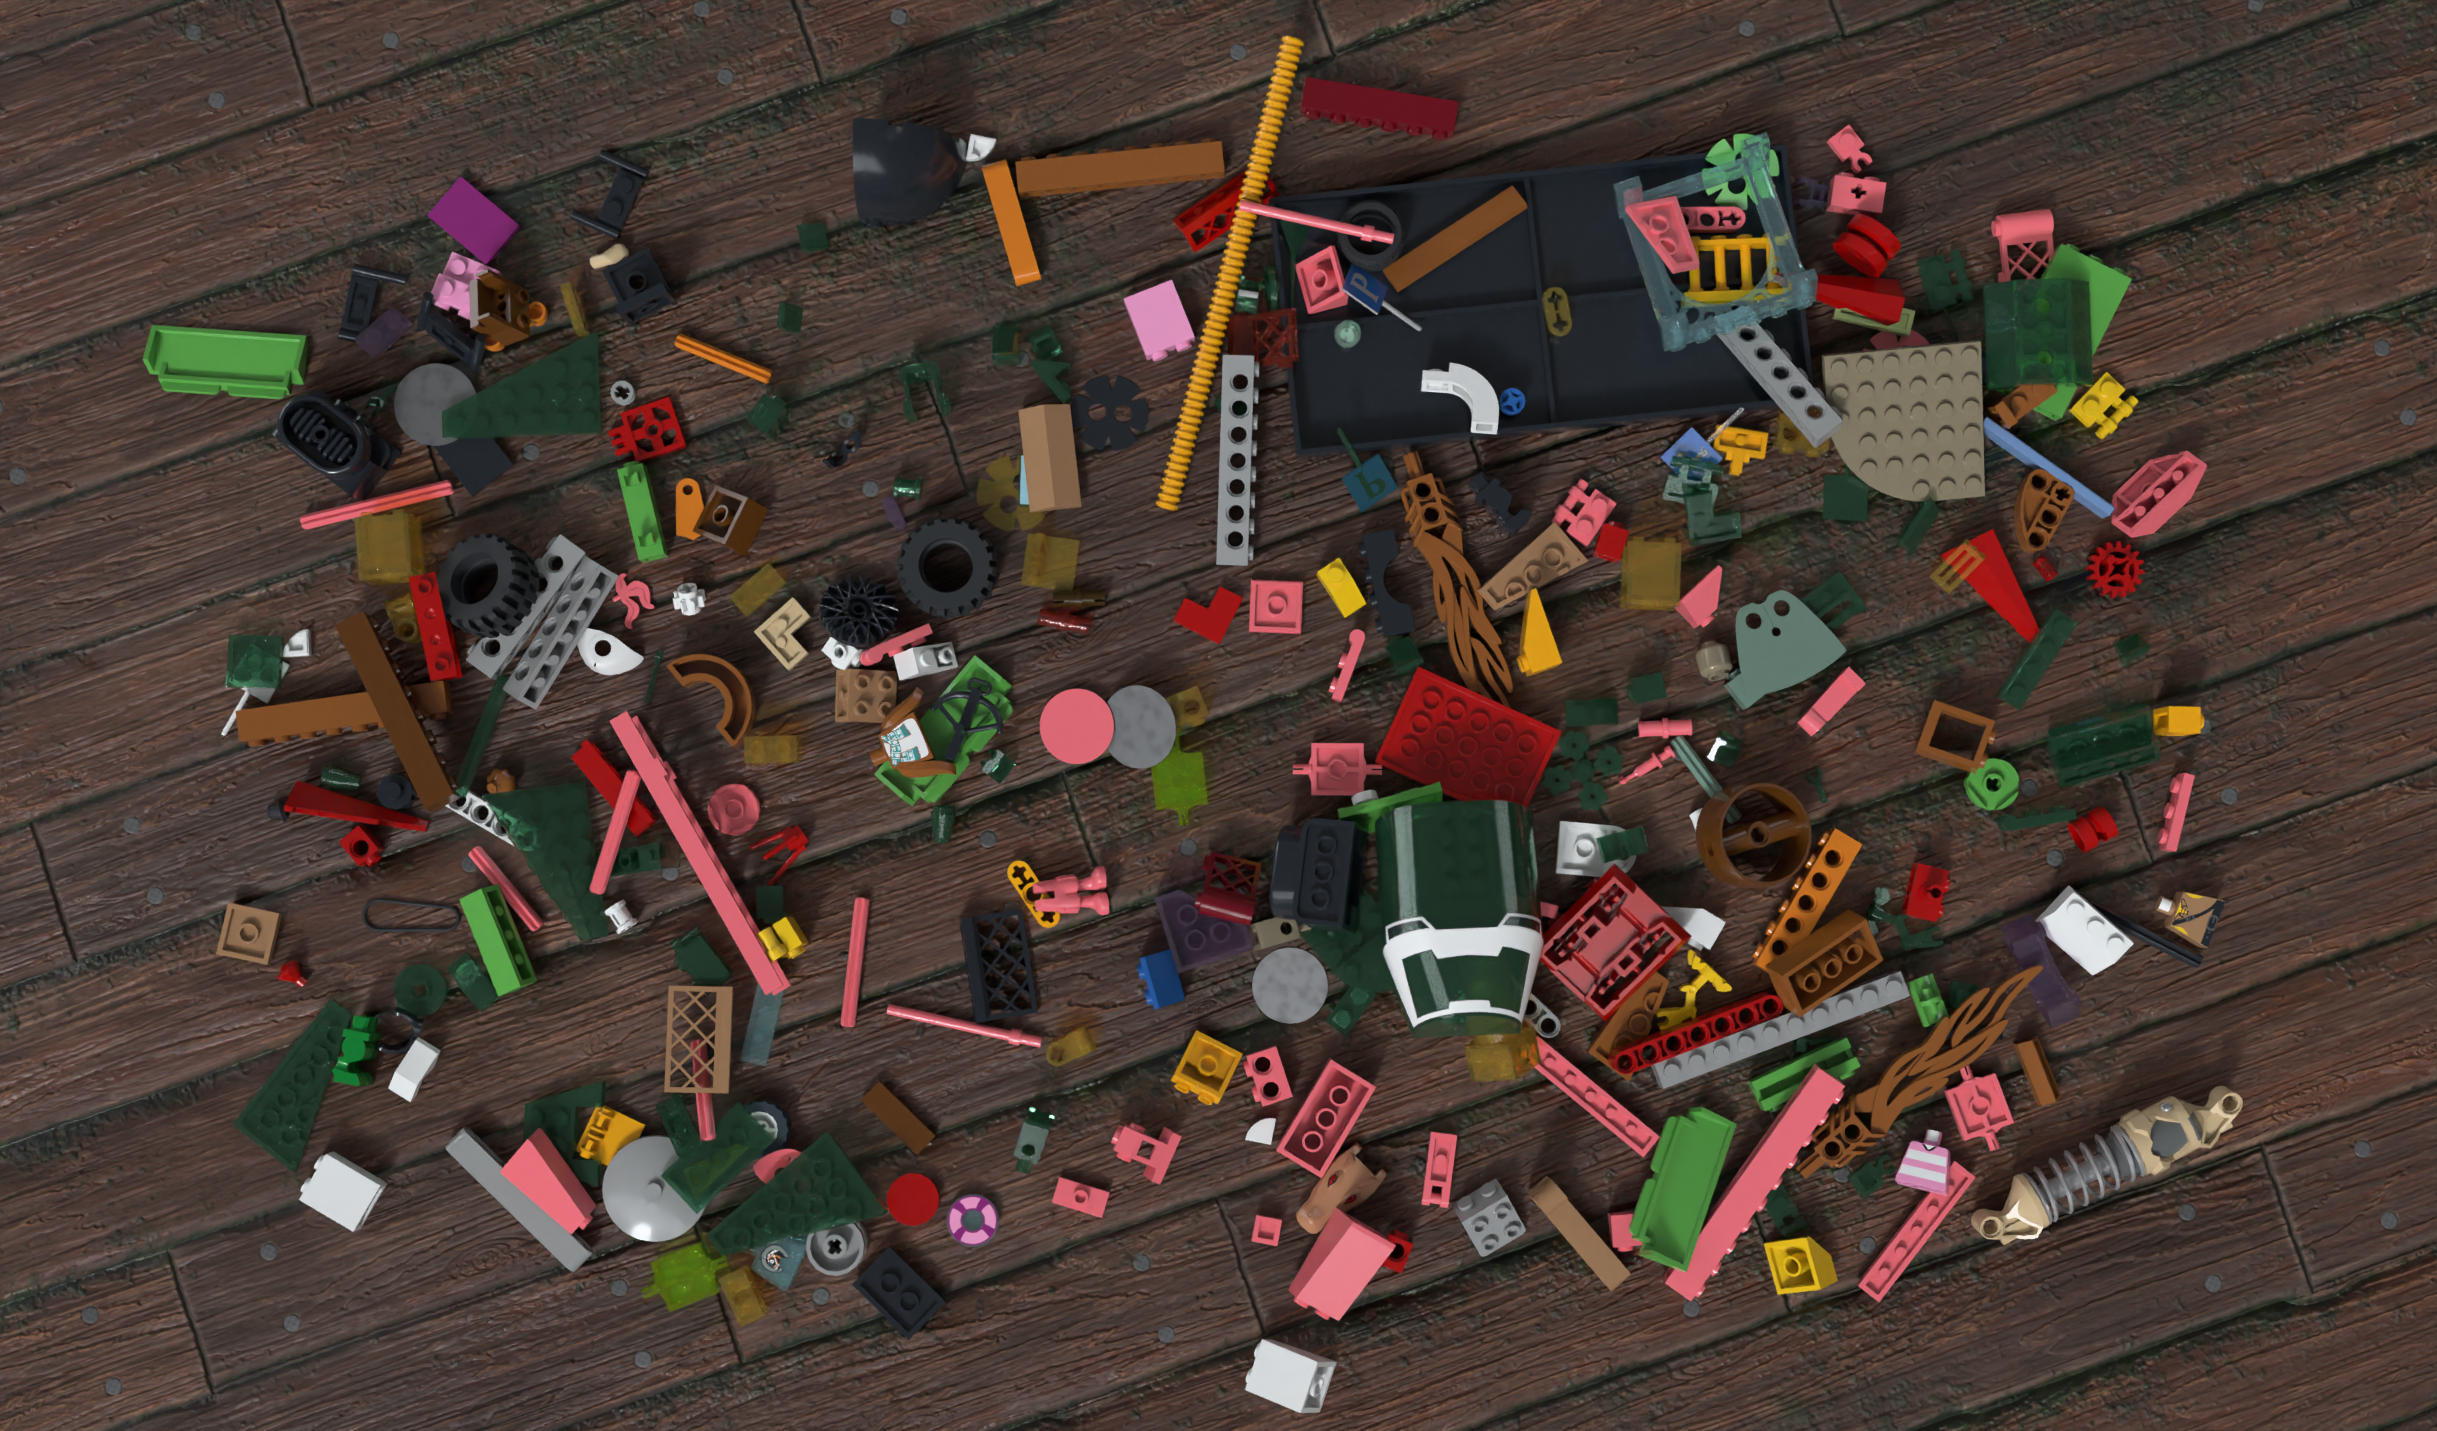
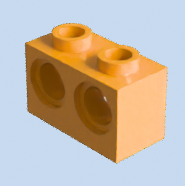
M2167 706L2153 709V735L2199 734L2204 726V715L2201 713V707Z

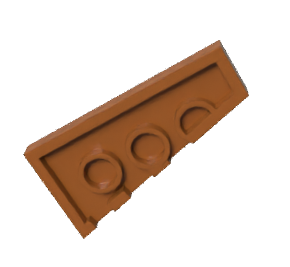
M1655 972L1608 1018L1586 1051L1611 1068L1608 1063V1056L1613 1049L1648 1036L1652 1027L1650 1026L1655 1013L1658 1012L1669 981L1658 972ZM1626 1054L1619 1057V1067L1626 1065L1628 1061ZM1611 1068L1617 1074H1619L1624 1079L1630 1082L1633 1073L1621 1074L1613 1068Z

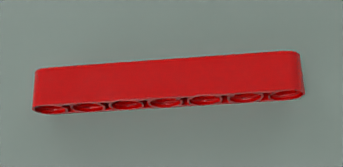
M1767 992L1755 994L1617 1047L1609 1053L1608 1063L1611 1068L1621 1074L1636 1072L1774 1019L1781 1014L1783 1003L1779 997ZM1771 999L1772 1007L1769 1011L1765 1012L1763 1009L1764 1002ZM1747 1008L1748 1017L1741 1021L1739 1013L1742 1009ZM1723 1017L1724 1026L1720 1030H1716V1020ZM1699 1027L1700 1035L1698 1038L1692 1039V1029ZM1675 1036L1676 1044L1668 1049L1666 1045L1668 1038ZM1650 1045L1652 1047L1650 1056L1643 1058V1048ZM1626 1054L1628 1058L1626 1065L1619 1067V1057Z

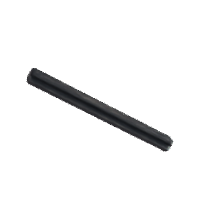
M2063 886L2060 889L2058 896L2067 888V886ZM2079 893L2123 932L2192 967L2198 968L2203 960L2201 954Z

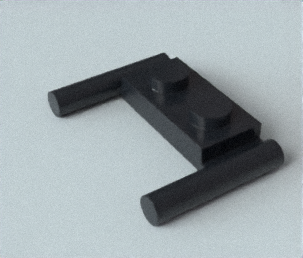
M602 149L598 159L621 170L618 171L598 214L599 219L597 220L576 210H573L570 219L618 240L650 170Z
M354 263L338 339L391 351L393 340L367 335L378 288V280L405 285L407 275Z
M425 292L422 298L417 328L421 331L426 330L430 336L466 364H470L469 367L472 371H479L487 336L479 333L474 341L470 335L463 333L454 326L448 318H444L438 312L431 315L434 295L430 292Z

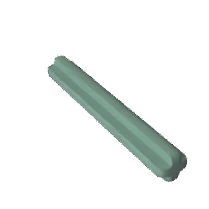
M1678 735L1672 739L1670 744L1710 798L1721 791V786L1684 736ZM1733 802L1725 815L1730 824L1735 823L1742 817Z

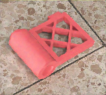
M2050 209L1997 215L1995 221H1992V234L1994 237L1997 236L1999 240L2002 272L1998 273L1999 288H2004L2005 293L2035 289L2039 283L2033 275L2041 265L2046 268L2048 264L2044 261L2047 259L2049 262L2054 254L2052 237L2054 220ZM2045 241L2047 252L2040 259L2030 250L2036 242ZM2024 243H2030L2028 247L2023 245ZM2008 245H2017L2024 251L2016 262L2008 257ZM2027 254L2038 262L2030 273L2019 266ZM2017 269L2026 276V279L2020 286L2011 287L2010 275ZM2029 280L2035 283L2026 285L2029 282Z

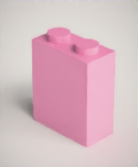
M1172 280L1124 298V304L1147 360L1159 361L1168 356L1167 353L1177 349V352H1181L1192 347L1191 343L1195 342V336Z

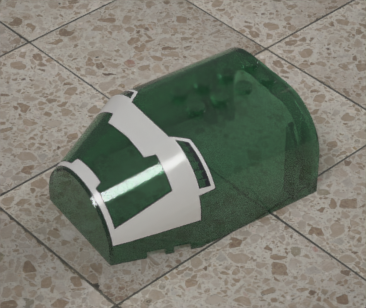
M1475 800L1411 804L1382 814L1375 822L1373 839L1381 963L1390 979L1392 990L1395 992L1401 1005V1011L1412 1037L1520 1034L1544 943L1532 812L1527 807L1513 802Z

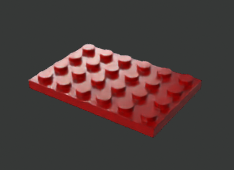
M1418 667L1375 762L1427 786L1440 782L1443 793L1518 827L1562 731Z

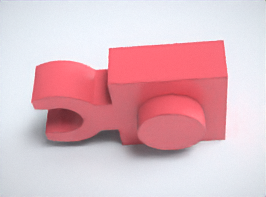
M1850 125L1827 141L1828 145L1842 162L1849 158L1851 169L1856 174L1862 170L1857 163L1858 160H1863L1867 166L1872 162L1871 157L1867 153L1860 151L1865 144Z

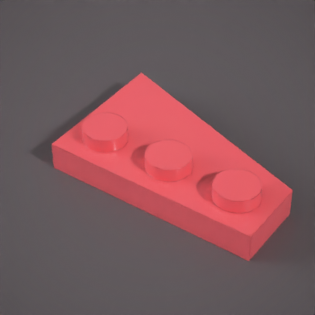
M1676 196L1627 205L1625 211L1673 274L1698 269L1700 263Z

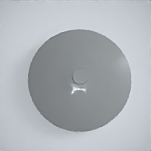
M649 1135L628 1143L612 1158L604 1175L602 1192L609 1216L622 1231L640 1240L658 1242L682 1235L699 1220L708 1202L710 1185L695 1199L683 1171L702 1161V1159L688 1144L670 1136Z

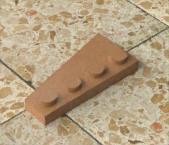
M1553 522L1477 591L1493 610H1497L1525 595L1532 589L1538 588L1577 566L1588 562V560L1561 528Z

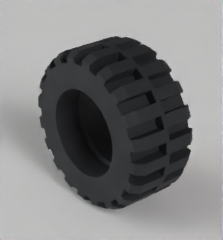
M951 516L944 519L936 517L933 518L934 521L928 523L925 521L919 524L920 527L916 531L912 530L908 534L909 538L907 541L902 543L900 547L901 554L897 558L898 579L901 582L904 593L922 611L939 618L946 617L950 619L960 615L964 617L969 615V612L974 609L978 610L982 607V603L992 595V589L996 586L998 580L999 564L997 562V555L990 540L983 531L972 525L971 522L959 520L957 517ZM948 543L955 544L965 549L971 557V577L962 588L956 591H939L933 588L925 578V559L935 547Z
M483 533L480 536L474 535L468 537V541L462 540L456 544L457 548L455 550L451 549L446 554L448 557L445 562H441L439 566L440 573L436 575L446 620L479 638L499 637V633L505 635L512 631V627L517 628L523 623L522 619L525 616H529L532 611L530 608L532 604L536 603L538 598L536 591L539 590V580L536 578L539 577V573L532 557L509 540L497 534ZM498 569V579L494 589L485 599L476 603V592L479 584L486 575Z

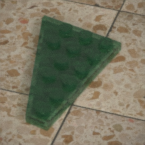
M591 333L442 411V438L467 439L602 434L598 333Z
M585 781L482 795L483 802H486L492 810L499 825L505 829L506 835L515 848L524 856L530 865L529 868L533 874L537 875L540 884L549 897L558 905L563 913V917L571 924L579 940L609 936L602 894L593 893L589 889L597 866V858Z
M826 1132L712 1229L707 1236L721 1255L728 1256L883 1216L889 1211L830 1132Z

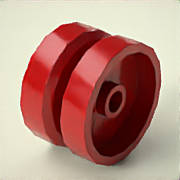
M1864 214L1854 215L1847 224L1848 232H1842L1833 243V249L1844 262L1871 278L1880 277L1887 268L1886 260L1893 259L1901 249V243L1888 228Z

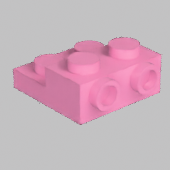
M452 252L443 274L439 273L431 291L434 295V305L446 311H449L451 307L459 311L457 315L470 320L469 281L476 278L480 279L476 277V273L486 269L502 275V273Z

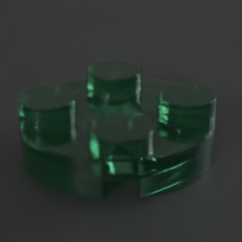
M419 964L408 967L398 974L393 985V993H395L398 1007L411 1012L416 1017L428 1016L443 1006L447 998L449 985L447 979L444 978L437 968L428 964ZM424 984L427 991L426 995L417 997V990L414 989L415 986Z

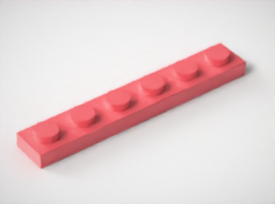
M1537 1035L1520 1055L1642 1157L1647 1154L1660 1138Z
M1952 1160L1950 1162L1948 1196L1927 1192L1856 1285L1880 1302L1976 1177Z

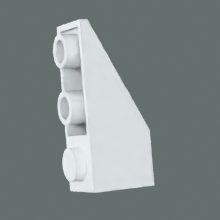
M1662 907L1692 935L1687 944L1699 951L1702 948L1711 949L1726 923L1704 909Z

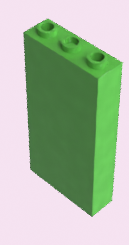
M2061 244L2055 248L2051 260L2048 262L2039 283L1993 370V374L1986 384L1987 387L2006 396L2043 370L2058 392L2033 410L2054 421L2062 418L2132 280L2126 276V272L2117 267L2109 268L2102 264L2103 261L2100 258L2092 255L2087 257L2079 253L2080 249L2071 244Z

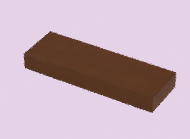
M881 1081L861 1099L917 1155L936 1136Z

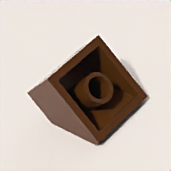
M715 485L693 532L729 550L746 556L768 509L748 497Z

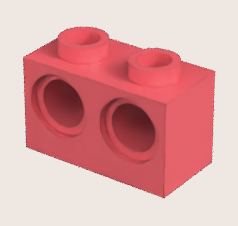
M1276 1045L1246 1055L1248 1061L1243 1062L1247 1077L1253 1076L1256 1085L1251 1087L1255 1102L1261 1101L1262 1106H1266L1293 1097ZM1259 1057H1266L1270 1060V1067L1266 1071H1259L1255 1067V1061ZM1268 1082L1276 1083L1278 1085L1277 1094L1267 1096L1263 1092L1264 1085Z

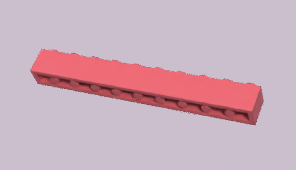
M1814 1064L1705 1217L1687 1272L1669 1267L1663 1276L1665 1284L1690 1301L1695 1296L1699 1297L1706 1288L1705 1281L1710 1274L1714 1276L1718 1272L1722 1264L1720 1262L1725 1253L1729 1255L1737 1244V1241H1735L1740 1232L1745 1233L1752 1223L1750 1219L1756 1210L1760 1212L1767 1203L1768 1199L1766 1196L1770 1190L1778 1188L1783 1180L1781 1175L1785 1169L1792 1168L1798 1159L1796 1154L1802 1146L1806 1147L1811 1142L1814 1136L1812 1132L1817 1125L1821 1126L1829 1116L1827 1111L1833 1103L1837 1104L1843 1097L1845 1085L1840 1080Z

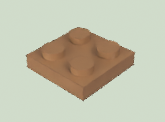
M228 902L216 954L271 965L282 913Z

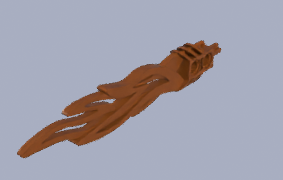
M1417 451L1404 455L1403 459L1410 480L1405 483L1406 487L1402 488L1400 492L1407 512L1405 521L1406 523L1408 520L1410 521L1409 533L1410 536L1412 532L1414 533V548L1416 547L1433 571L1432 585L1435 606L1439 620L1442 623L1446 620L1447 641L1455 668L1467 689L1493 700L1477 678L1472 659V646L1486 681L1499 697L1501 704L1510 708L1508 700L1495 682L1487 663L1488 660L1507 692L1512 693L1511 676L1506 661L1498 647L1502 641L1485 616L1483 597L1477 591L1481 588L1480 582L1472 567L1463 557L1461 531H1464L1462 526L1455 520L1459 519V517L1451 508V506L1455 507L1454 502L1448 498L1443 481L1439 477H1433L1432 473L1425 475ZM1435 482L1438 483L1441 494L1438 492ZM1417 485H1426L1429 489V495L1427 497H1420L1416 493ZM1406 492H1408V495H1409V498H1410V501H1411V505H1409V502H1408V499H1407V496H1406ZM1426 509L1436 511L1437 520L1435 522L1426 520L1424 517ZM1446 525L1441 540L1425 532ZM1442 558L1453 568L1462 586L1459 590L1460 608L1449 572ZM1465 576L1468 578L1475 597V602L1467 587ZM1439 586H1440V588H1441L1442 595H1443V598H1444V601H1443L1442 605H1441V602H1440ZM1469 619L1475 630L1479 633V635L1484 639V641L1494 652L1495 656L1497 657L1498 661L1502 666L1503 671L1494 661V659L1487 651V649L1484 647V645L1477 639L1470 637ZM1454 632H1455V636H1456V640H1457V645H1458V649H1459V652H1460V656H1461L1462 662H1461V660H1460V658H1459V656H1458V653H1457V649H1456V645H1455V640H1454Z
M2031 966L2005 980L1994 990L1982 1009L1969 1021L1968 1019L1990 991V988L1983 987L1963 1001L1949 1017L1942 1016L1920 1045L1903 1052L1890 1063L1876 1085L1854 1095L1853 1093L1848 1097L1845 1106L1844 1102L1838 1106L1835 1115L1834 1111L1829 1114L1827 1122L1813 1133V1142L1810 1145L1815 1151L1796 1166L1797 1170L1807 1179L1825 1162L1831 1168L1833 1166L1840 1168L1856 1155L1865 1154L1868 1151L1864 1149L1866 1146H1874L1878 1142L1875 1141L1876 1138H1881L1888 1134L1889 1128L1904 1107L1915 1104L1939 1090L1949 1081L1946 1076L1972 1063L1993 1044L2008 1023L2007 1019L2002 1018L2006 1009L2017 994L2042 971L2043 966ZM2020 980L2004 997L1987 1025L1974 1035L1961 1041L1965 1035L1986 1017L1998 997L2011 984ZM1969 1006L1951 1035V1047L1936 1054L1958 1017ZM1915 1057L1902 1071L1896 1074L1903 1065ZM1923 1071L1897 1091L1887 1103L1891 1092L1906 1075L1911 1076ZM1926 1086H1931V1087L1928 1088L1927 1090H1925V1091H1923V1092H1920V1091H1921L1922 1089H1924ZM1854 1112H1870L1868 1129ZM1850 1124L1856 1125V1133L1853 1136H1845V1128ZM1834 1141L1837 1143V1148L1833 1153H1825L1824 1148L1828 1142Z

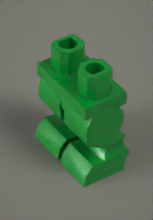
M354 1015L351 1028H344L342 1036L347 1037L342 1043L344 1056L338 1057V1062L332 1069L334 1082L355 1086L373 1085L371 1074L369 1072H361L359 1065L377 1056V1041H381L382 1033L376 1032L379 1018Z

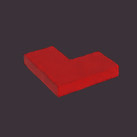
M1219 587L1209 609L1184 598L1173 622L1220 645L1243 598L1222 587Z

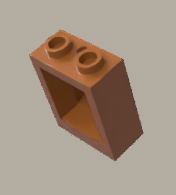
M1934 700L1915 753L1976 774L1978 767L1984 769L1989 754L1984 753L1987 743L1993 744L1997 733V730L1993 728L1995 721ZM1941 713L1985 728L1974 761L1929 746Z

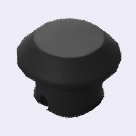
M278 799L277 804L269 805L267 807L268 817L273 820L280 818L285 822L290 815V812L284 811L286 801Z

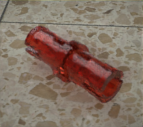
M1040 608L1039 616L1049 617V620L1038 618L1037 625L1060 628L1062 632L1071 630L1089 635L1090 628L1080 626V623L1091 625L1092 618L1069 615V612L1063 611L1062 614Z

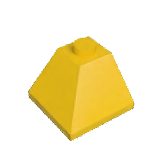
M1810 1236L1764 1243L1778 1295L1821 1290L1838 1281L1831 1255Z

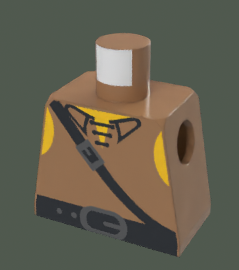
M2176 892L2173 900L2160 896L2156 902L2155 910L2167 915L2163 924L2165 928L2199 948H2208L2225 901L2187 892Z

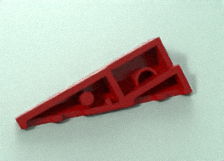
M1777 272L1773 279L1776 283L1837 309L1845 307L1887 326L1899 322L1905 301L1898 280L1787 272Z
M1993 529L1941 554L1942 559L1947 561L1957 571V574L1964 578L2037 652L2047 648Z
M296 781L284 806V811L423 832L428 831L429 821L302 781Z

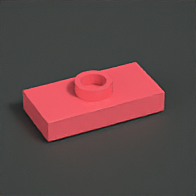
M1060 1176L1052 1203L1102 1218L1110 1192Z

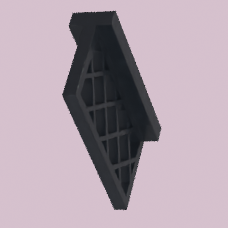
M1022 909L959 919L974 1023L1038 1013ZM1017 915L1019 926L1012 935L1001 927V924L1006 917ZM1001 918L998 924L992 919ZM988 920L996 926L987 939L978 933L977 921ZM998 929L1010 937L1002 950L990 941ZM1019 931H1020L1021 941H1020L1018 938L1015 937V936L1018 934ZM979 938L985 941L981 947ZM1012 940L1022 945L1023 952L1017 960L1004 952ZM987 943L999 952L991 965L982 959L981 954ZM1002 954L1014 963L1006 976L993 967ZM1022 958H1024L1025 967L1019 963ZM983 964H985L986 966L989 967V968L986 970L985 973H984ZM1016 966L1026 971V979L1021 986L1008 978ZM991 969L1003 978L995 991L986 985L985 977ZM1006 980L1018 989L1010 1001L997 993ZM1026 984H1028L1029 993L1023 989ZM987 990H989L990 992H992V995L989 997V999H988ZM1021 991L1030 998V1009L1020 1010L1012 1004ZM996 995L1007 1005L1001 1013L991 1015L989 1003ZM1010 1006L1016 1010L1012 1012H1006Z

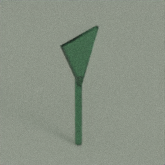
M1280 219L1291 252L1289 308L1292 309L1294 307L1296 256L1311 226Z

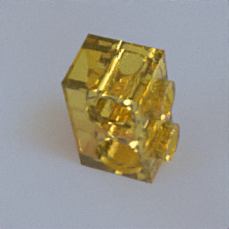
M1780 413L1776 417L1772 448H1778L1779 452L1783 454H1795V451L1805 452L1807 457L1816 458L1829 451L1830 438L1815 449L1786 414ZM1784 429H1790L1794 432L1795 438L1793 441H1788L1784 438Z
M1197 685L1165 698L1176 716V734L1182 732L1180 727L1188 724L1192 728L1205 723V717L1209 716ZM1196 701L1200 706L1199 712L1195 715L1187 714L1184 709L1187 702Z
M797 735L744 737V762L746 764L801 763V737Z
M748 1264L719 1278V1282L740 1328L769 1313Z

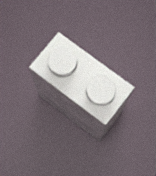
M335 1152L321 1155L315 1163L314 1169H316L313 1177L308 1178L301 1187L300 1191L303 1194L299 1200L353 1232L361 1229L387 1183Z

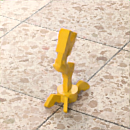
M1689 949L1687 953L1688 964L1692 965V969H1697L1700 974L1691 983H1685L1679 987L1681 991L1686 992L1683 1007L1660 1008L1655 1013L1657 1017L1666 1016L1664 1022L1657 1023L1660 1030L1680 1024L1689 1017H1696L1695 995L1708 980L1717 991L1726 992L1732 990L1727 981L1703 959L1699 958L1692 949Z

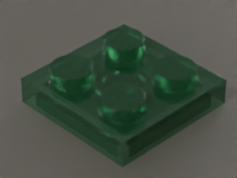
M229 635L225 686L228 688L281 689L284 637Z

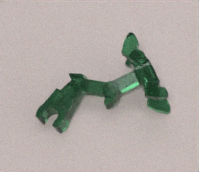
M1875 888L1874 894L1876 897L1872 900L1866 913V920L1873 936L1878 933L1877 924L1881 920L1895 926L1901 937L1900 943L1905 950H1909L1910 946L1927 948L1943 944V940L1933 941L1931 938L1932 933L1939 931L1940 927L1931 926L1911 935L1903 923V920L1908 918V915L1898 914L1893 916L1885 913L1884 904L1891 900L1887 888Z

